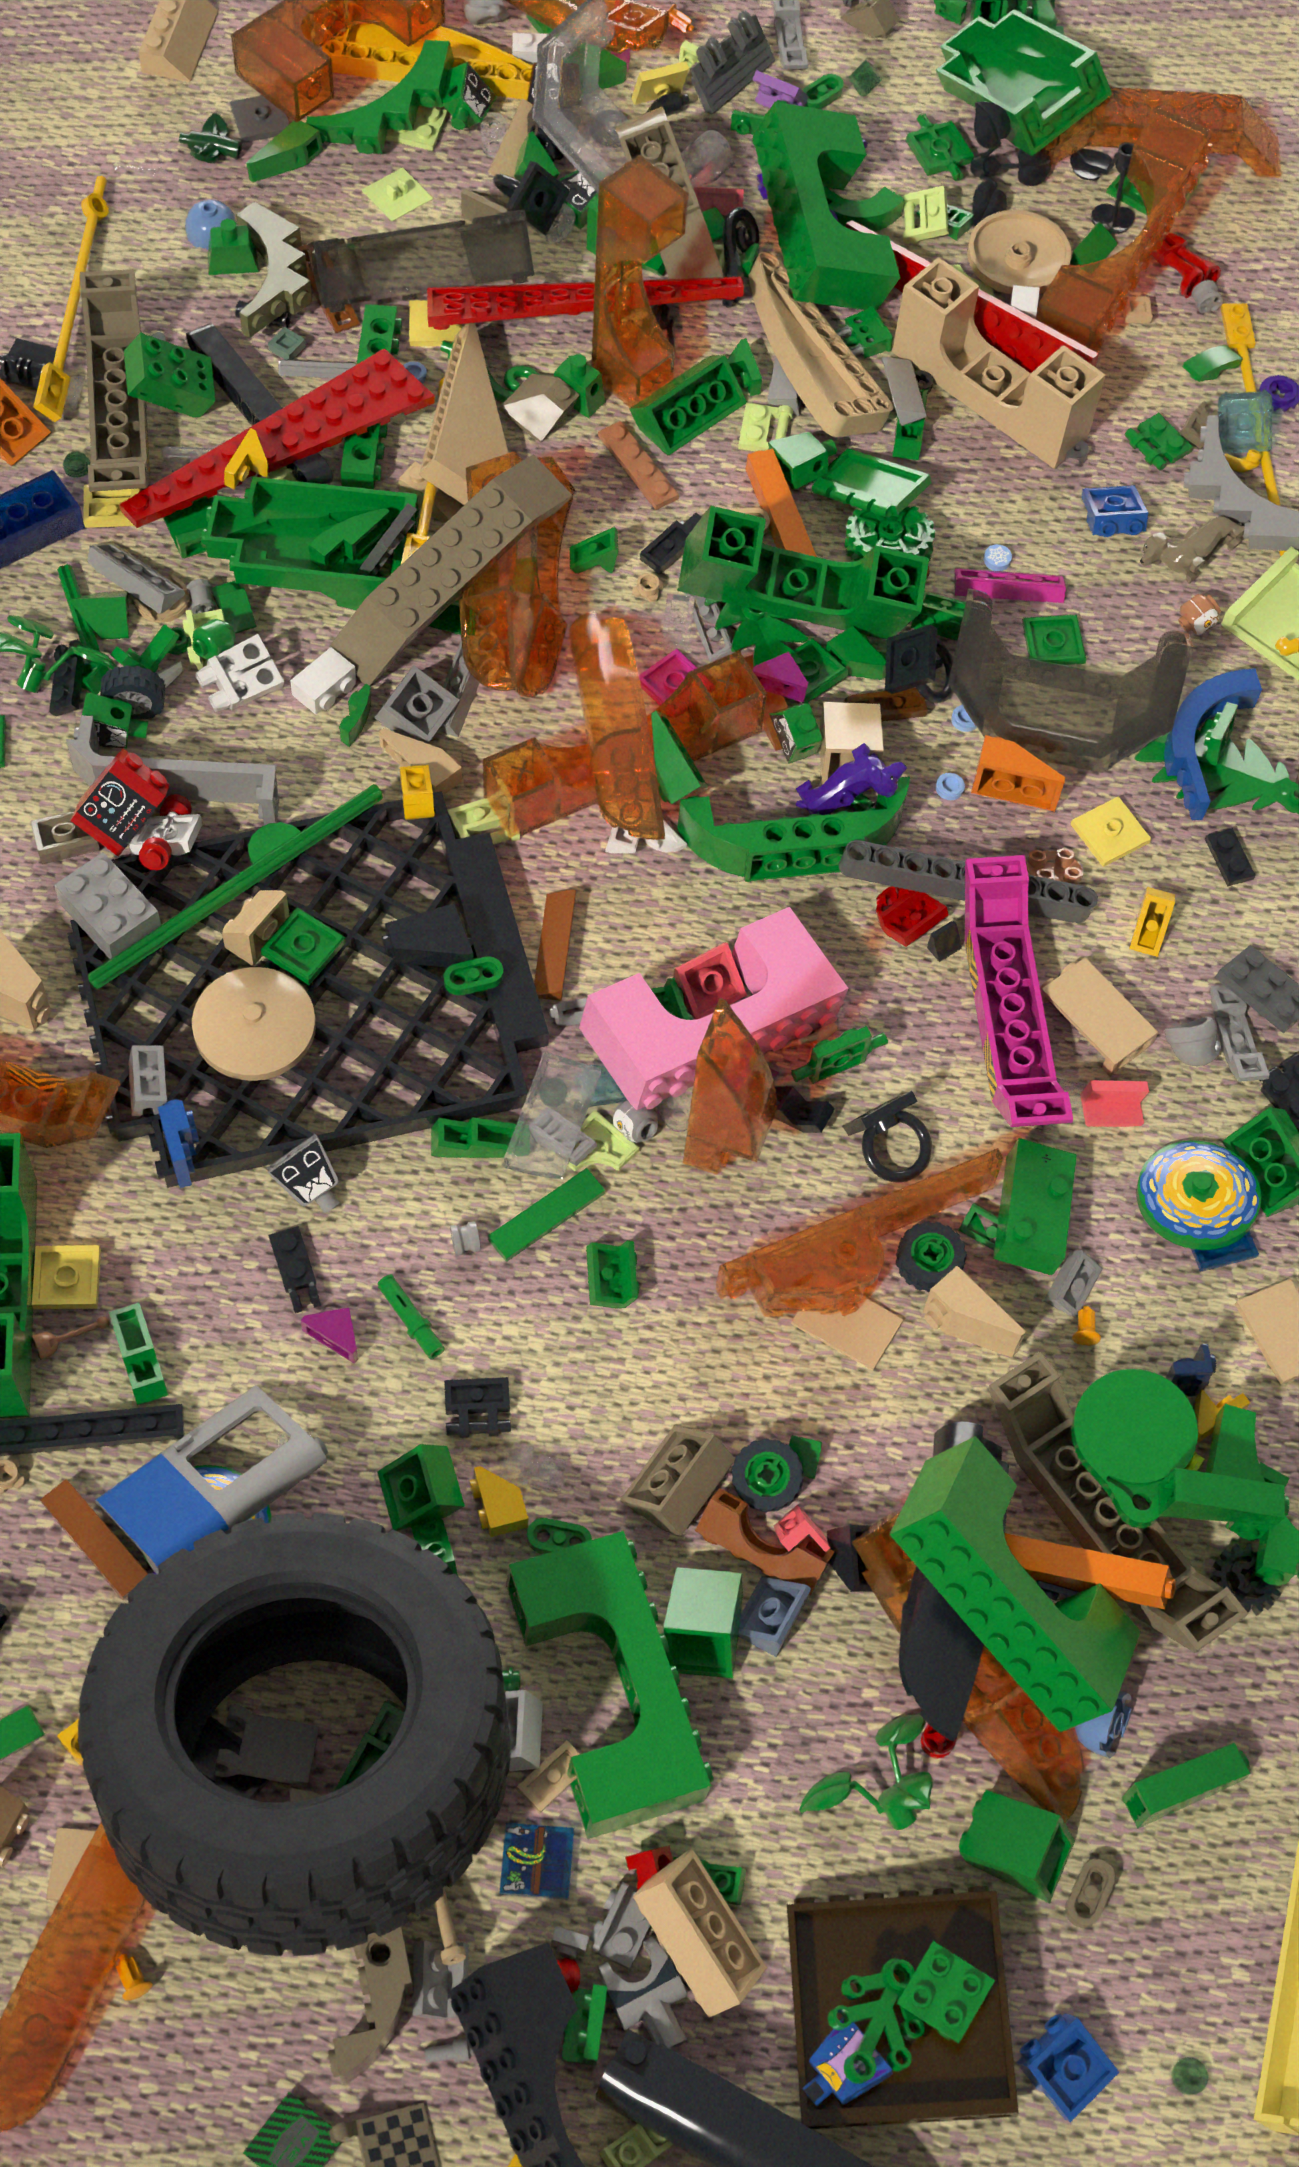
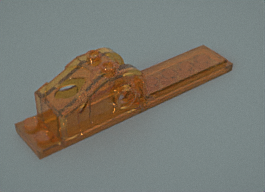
M998 1148L724 1263L719 1266L715 1289L720 1299L728 1296L730 1299H735L745 1294L746 1288H749L764 1317H783V1314H797V1312H820L821 1315H834L841 1312L842 1316L854 1313L859 1309L858 1304L873 1295L878 1283V1277L884 1263V1250L878 1238L992 1190L1004 1157ZM796 1297L805 1298L809 1304L799 1301Z

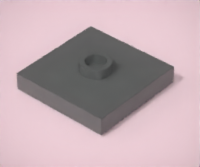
M279 92L230 101V108L242 143L276 137L290 124Z

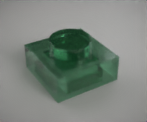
M866 59L848 77L861 96L868 95L882 80L872 63Z

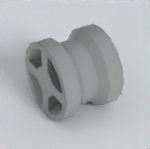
M1212 280L1203 281L1192 290V297L1197 302V308L1200 313L1216 311L1223 303L1221 294L1217 292V285Z
M475 1221L468 1222L466 1226L462 1227L458 1225L450 1226L455 1256L462 1255L464 1251L468 1250L473 1252L481 1251Z

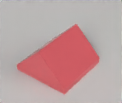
M726 942L674 968L675 981L677 986L683 991L684 1005L695 1020L715 1013L747 996L729 945Z

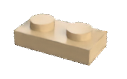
M567 1740L540 1764L539 1769H535L516 1788L539 1814L577 1778L576 1776L572 1778L567 1776L571 1757L579 1755V1752Z

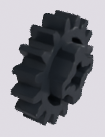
M1249 1543L1243 1551L1238 1544H1235L1231 1549V1553L1225 1549L1220 1555L1221 1560L1217 1559L1212 1567L1217 1571L1212 1572L1210 1579L1216 1581L1223 1588L1228 1587L1248 1613L1252 1609L1253 1613L1257 1616L1263 1611V1607L1269 1610L1274 1605L1273 1600L1277 1601L1282 1594L1277 1590L1282 1585H1270L1264 1582L1263 1578L1253 1576L1258 1551L1253 1552L1252 1545ZM1237 1561H1248V1562H1247V1563L1240 1564V1563L1237 1562ZM1249 1570H1251V1573H1250V1575H1249V1577H1250L1249 1583H1250V1584H1248V1585L1243 1589V1586H1244V1584H1245V1582H1244L1245 1576H1244V1575H1246V1574L1249 1572ZM1227 1581H1229V1582H1230V1584H1231V1586H1232V1589H1233V1591H1232V1590H1231V1588H1230V1587H1229V1585H1228V1582H1227ZM1250 1595L1260 1596L1257 1599H1245L1246 1596Z

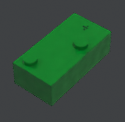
M1018 1138L1006 1156L993 1259L1051 1276L1055 1273L1066 1255L1077 1154Z

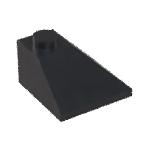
M846 1525L827 1530V1541L831 1547L830 1550L834 1551L829 1564L850 1592H908L905 1552L889 1535L893 1526Z

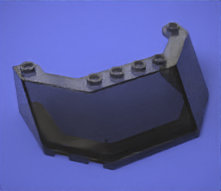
M525 209L472 219L473 224L469 225L465 224V220L351 237L347 238V243H345V238L307 243V250L322 308H329V312L334 313L346 311L345 305L376 300L377 305L392 303L391 297L402 296V301L418 299L417 293L427 292V288L467 287L468 285L512 279L513 284L528 282V276H534L535 274Z
M968 588L948 685L957 695L965 711L984 738L985 735L1002 737L1005 740L1014 741L1042 761L1104 773L1117 762L1138 752L1161 735L1164 736L1172 731L1193 650L1189 633L1179 631L1165 632L1158 641L1155 656L1121 677L1010 654L991 625L993 608L991 597L983 591Z

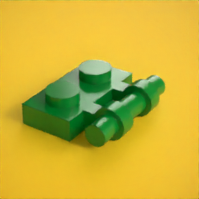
M1160 413L1140 423L1137 428L1140 431L1139 433L1133 428H1129L1124 434L1130 441L1129 444L1145 456V461L1150 466L1153 464L1159 471L1163 470L1167 465V462L1163 459L1164 457L1173 464L1193 450V446ZM1150 441L1156 448L1153 449L1147 442Z

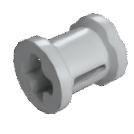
M196 579L186 586L187 593L192 598L191 610L194 614L216 610V604L211 599L210 590L212 586L209 580Z

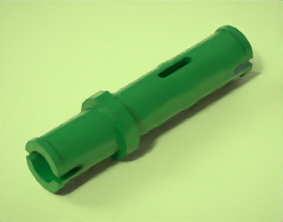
M389 1274L379 1280L377 1287L408 1328L407 1334L409 1337L418 1342L430 1360L442 1354L445 1349L431 1330L432 1324L427 1318L421 1316L394 1276Z

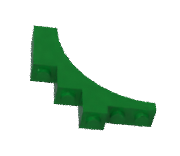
M425 40L420 56L412 69L394 88L382 97L348 112L328 116H307L306 124L320 131L322 143L355 144L358 153L383 154L388 129L413 131L418 106L443 107L442 99L447 74L454 62L450 41Z
M1224 1404L1216 1415L1206 1473L1265 1482L1256 1450V1412ZM1286 1516L1277 1525L1229 1523L1228 1530L1238 1533V1536L1249 1540L1260 1539L1253 1576L1263 1578L1264 1582L1276 1586L1286 1585L1295 1575L1299 1579V1530L1294 1527Z

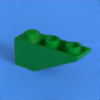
M295 119L246 162L250 181L263 180L309 164L323 151L320 131Z

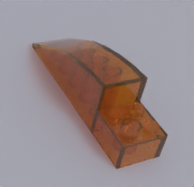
M719 998L697 1055L683 1164L718 1175L721 1166L727 1167L731 1154L757 1163L777 1111V1095L768 1063L756 1040L727 1001Z

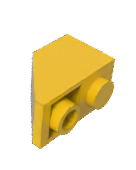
M481 1466L474 1467V1479L469 1480L473 1499L482 1497V1509L477 1510L481 1528H488L490 1537L528 1528L529 1518L521 1489Z

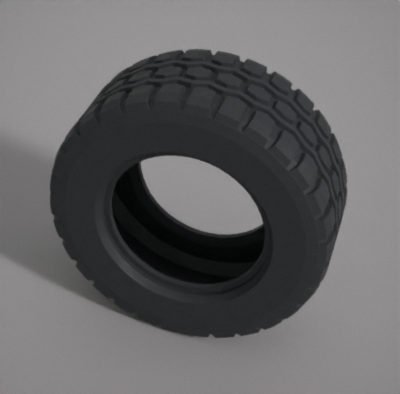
M303 1513L273 1515L271 1523L265 1524L261 1517L232 1525V1533L229 1534L222 1530L208 1534L193 1542L194 1550L190 1552L182 1548L158 1565V1575L149 1573L128 1594V1603H121L103 1631L104 1637L98 1639L87 1668V1675H85L79 1700L78 1741L83 1758L82 1764L110 1846L114 1849L116 1859L123 1872L132 1883L137 1885L141 1895L152 1906L165 1915L168 1914L169 1919L180 1927L198 1936L205 1933L207 1940L235 1950H240L242 1946H247L250 1953L268 1956H282L285 1950H292L293 1956H310L324 1954L327 1946L334 1945L336 1950L339 1951L368 1942V1935L374 1932L381 1937L408 1922L407 1915L414 1913L418 1916L431 1907L443 1896L444 1886L451 1888L473 1862L472 1855L479 1853L494 1826V1819L501 1809L507 1787L506 1777L510 1768V1738L502 1661L499 1648L495 1644L494 1632L490 1622L478 1605L477 1599L471 1590L456 1574H453L452 1569L428 1549L422 1550L418 1542L395 1530L386 1534L385 1528L382 1525L371 1521L354 1518L350 1523H346L343 1515L314 1513L310 1520H305ZM302 1661H328L355 1667L383 1682L395 1693L406 1708L401 1726L394 1740L380 1759L353 1782L317 1798L288 1803L261 1802L247 1799L217 1786L207 1779L193 1764L196 1744L208 1718L225 1697L250 1678L285 1664Z

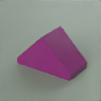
M787 652L754 666L749 686L804 702L808 682L790 653Z
M349 1307L305 1315L301 1319L303 1332L350 1362L356 1363L358 1354Z

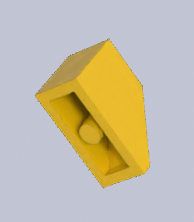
M1151 887L1146 888L1129 949L1158 957L1174 908L1175 894Z

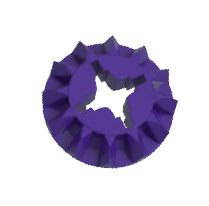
M1274 375L1263 380L1260 385L1259 399L1264 400L1265 406H1273L1274 411L1281 408L1286 412L1288 408L1294 409L1299 402V385L1291 378ZM1277 389L1280 391L1281 394H1284L1283 398H1280L1278 394H1275Z

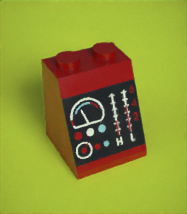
M122 748L82 795L70 821L119 857L165 798L170 784L160 772L152 771L144 765L138 755Z

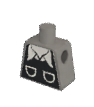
M316 1133L267 1167L270 1176L302 1207L315 1200L321 1210L327 1213L339 1204V1201L330 1190L339 1183V1179Z

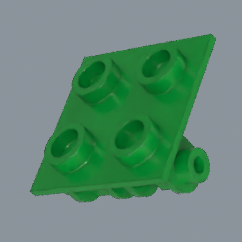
M933 1941L897 2004L938 2030L937 2033L945 2039H952L959 2044L995 1980Z

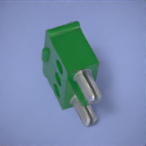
M868 306V309L845 318V327L835 331L840 338L850 336L843 341L847 347L856 345L849 348L854 356L862 354L865 359L885 351H892L893 336L873 306Z

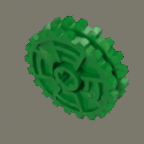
M907 506L898 515L893 514L889 518L874 514L871 511L856 509L853 511V516H849L846 525L844 543L847 557H852L851 562L858 561L877 545L926 557L930 561L935 538L934 523L932 520H928V515L925 512L919 513V508L916 506L911 508Z

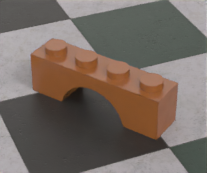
M721 1488L710 1499L695 1530L707 1542L721 1545L731 1551V1554L737 1559L753 1563L768 1576L778 1577L783 1581L808 1585L811 1588L810 1596L820 1582L834 1554V1551L830 1549L825 1552L816 1541L807 1536L790 1551L784 1546L765 1541L751 1526L748 1516V1503Z

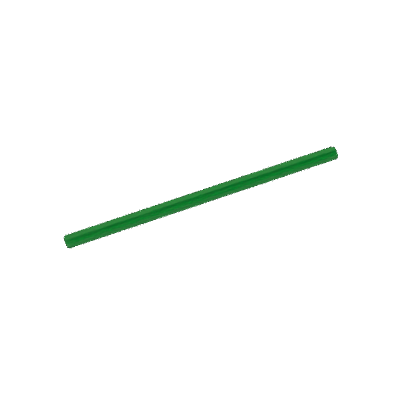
M376 784L371 785L90 972L88 974L90 983L96 989L101 988L382 800L383 793Z

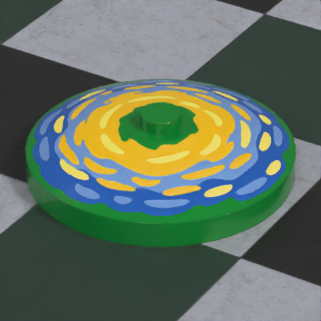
M1189 1140L1169 1144L1149 1157L1142 1167L1138 1178L1136 1198L1143 1218L1161 1237L1185 1248L1213 1250L1232 1245L1251 1230L1261 1206V1189L1252 1169L1234 1152L1214 1143Z

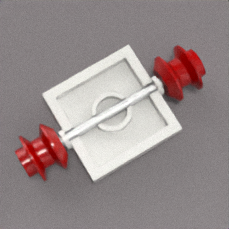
M178 794L168 796L160 808V816L149 817L130 843L131 854L139 855L142 865L150 870L163 869L167 865L171 854L177 856L191 851L202 827L201 815H190L192 806L184 796Z

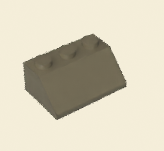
M674 1425L622 1496L620 1502L663 1531L682 1536L691 1525L699 1510L709 1500L711 1493L721 1479L726 1476L735 1458L716 1435Z

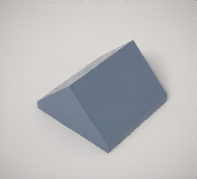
M762 1576L741 1613L738 1637L777 1657L807 1602L811 1588L804 1584Z

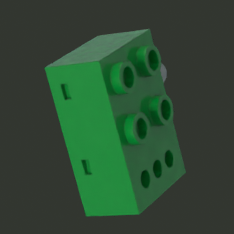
M140 332L124 350L127 393L129 396L194 418L201 417L216 402L211 357L166 342L162 332H156L152 336Z

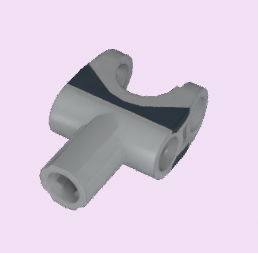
M651 1937L643 1941L644 1947L651 1959L648 1975L642 1981L635 1983L626 1982L617 1973H613L607 1962L599 1965L598 1970L603 1986H608L607 1997L622 2028L626 2030L642 2021L655 2044L659 2045L660 2043L672 2050L688 2039L670 2005L686 1997L687 1993L673 1963L658 1942Z

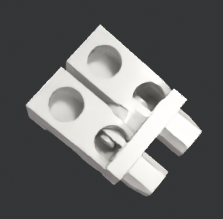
M258 634L220 653L217 657L214 656L208 659L207 666L196 672V678L202 688L216 683L220 690L208 697L215 712L230 708L232 711L259 697L283 688L284 680L273 660H269L270 655Z

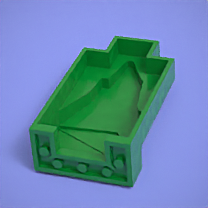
M1012 10L995 24L978 16L940 46L946 62L938 67L936 72L944 90L975 107V102L981 101L992 102L1002 107L1007 112L1011 124L1010 133L1006 139L1031 156L1112 95L1096 51L1016 10Z
M252 477L251 486L245 489L244 498L214 495L212 506L207 508L206 521L208 526L207 529L203 528L201 544L206 546L207 557L230 559L229 569L234 572L236 583L321 592L337 601V606L357 610L366 597L386 579L378 577L379 572L375 577L355 575L382 536L355 561H352L345 555L328 571L322 570L310 560L308 543L334 525L369 511L387 508L390 511L392 524L407 503L417 509L411 517L415 523L407 533L416 534L419 522L418 494ZM407 534L394 550L390 575L401 565Z

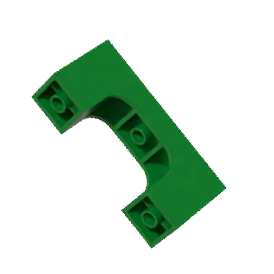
M774 102L770 110L766 112L758 130L753 134V145L756 149L758 165L761 168L763 185L766 188L768 205L771 207L773 224L776 227L778 244L783 254L784 267L787 270L789 287L792 290L794 301L866 310L868 306H873L875 310H878L900 279L890 238L885 235L853 231L841 225L829 210L823 188L824 185L827 188L844 190L867 155L856 115Z
M712 505L685 541L677 589L679 592L844 631L854 626L860 633L866 636L886 640L897 635L922 610L929 558L875 545L858 561L838 562L781 549L762 542L766 523L765 518Z
M21 1133L0 1134V1418L30 1417L31 1336L33 1331L32 1291L36 1241L37 1178Z
M974 1436L925 1461L889 1535L1059 1732H1063L1113 1711L1141 1631L1100 1583L1056 1603H1053L1011 1553L1003 1532L1004 1514L1017 1484L979 1439Z
M624 1531L509 1564L506 1587L525 1646L573 1632L594 1634L607 1644L612 1653L634 1719L635 1730L626 1739L573 1756L570 1759L567 1776L569 1778L577 1777L570 1786L587 1839L704 1802L711 1788L710 1783L714 1782L711 1767L708 1762L703 1763L699 1752L702 1749L699 1732L697 1729L692 1730L688 1717H691L688 1700L686 1697L681 1698L677 1685H680L677 1668L675 1665L670 1666L666 1653H669L666 1636L664 1633L659 1634L655 1623L659 1620L657 1609L653 1601L648 1603L645 1590H648L646 1577L642 1570L637 1571L634 1562L637 1559L635 1545L632 1540L627 1541Z

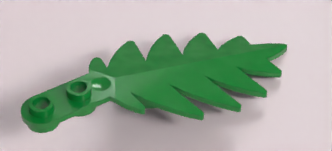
M706 598L704 604L710 606L721 601ZM730 603L725 604L717 618L715 629L721 630L741 623L732 641V652L755 645L753 667L787 652L790 653L797 665H802L803 660L792 649L782 643L807 642L808 637L802 632L778 620L794 618Z
M1160 722L1155 723L1153 732L1123 728L1122 731L1127 737L1143 748L1134 757L1136 761L1165 762L1164 750L1169 728ZM1199 730L1195 732V741L1200 733ZM1229 738L1216 766L1198 761L1208 793L1226 787L1210 803L1209 810L1232 807L1259 798L1252 806L1254 811L1266 808L1277 802L1283 805L1289 812L1299 814V799L1296 798H1299V785L1289 780V773L1282 762L1277 763L1274 772L1265 754L1251 739H1247L1245 742L1244 758H1242L1239 750ZM1165 766L1152 778L1153 783L1177 780V776H1167ZM1183 790L1176 795L1177 799L1184 798Z

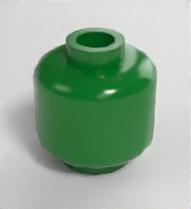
M211 619L193 631L192 647L198 656L206 660L214 656L217 657L220 653L234 646L235 632L227 622Z

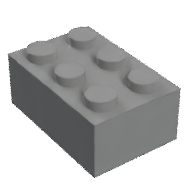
M104 852L54 885L59 904L109 959L161 926L159 913L156 908Z

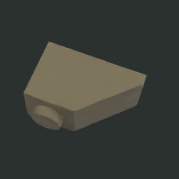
M867 0L855 4L840 17V19L871 38L877 36L884 38L894 31L892 27L900 21L890 0Z

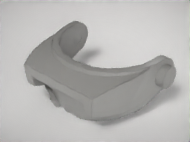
M587 998L552 1005L553 1008L549 1009L551 1018H555L556 1024L560 1026L580 1024L583 1011L564 1015L562 1011L585 1006Z

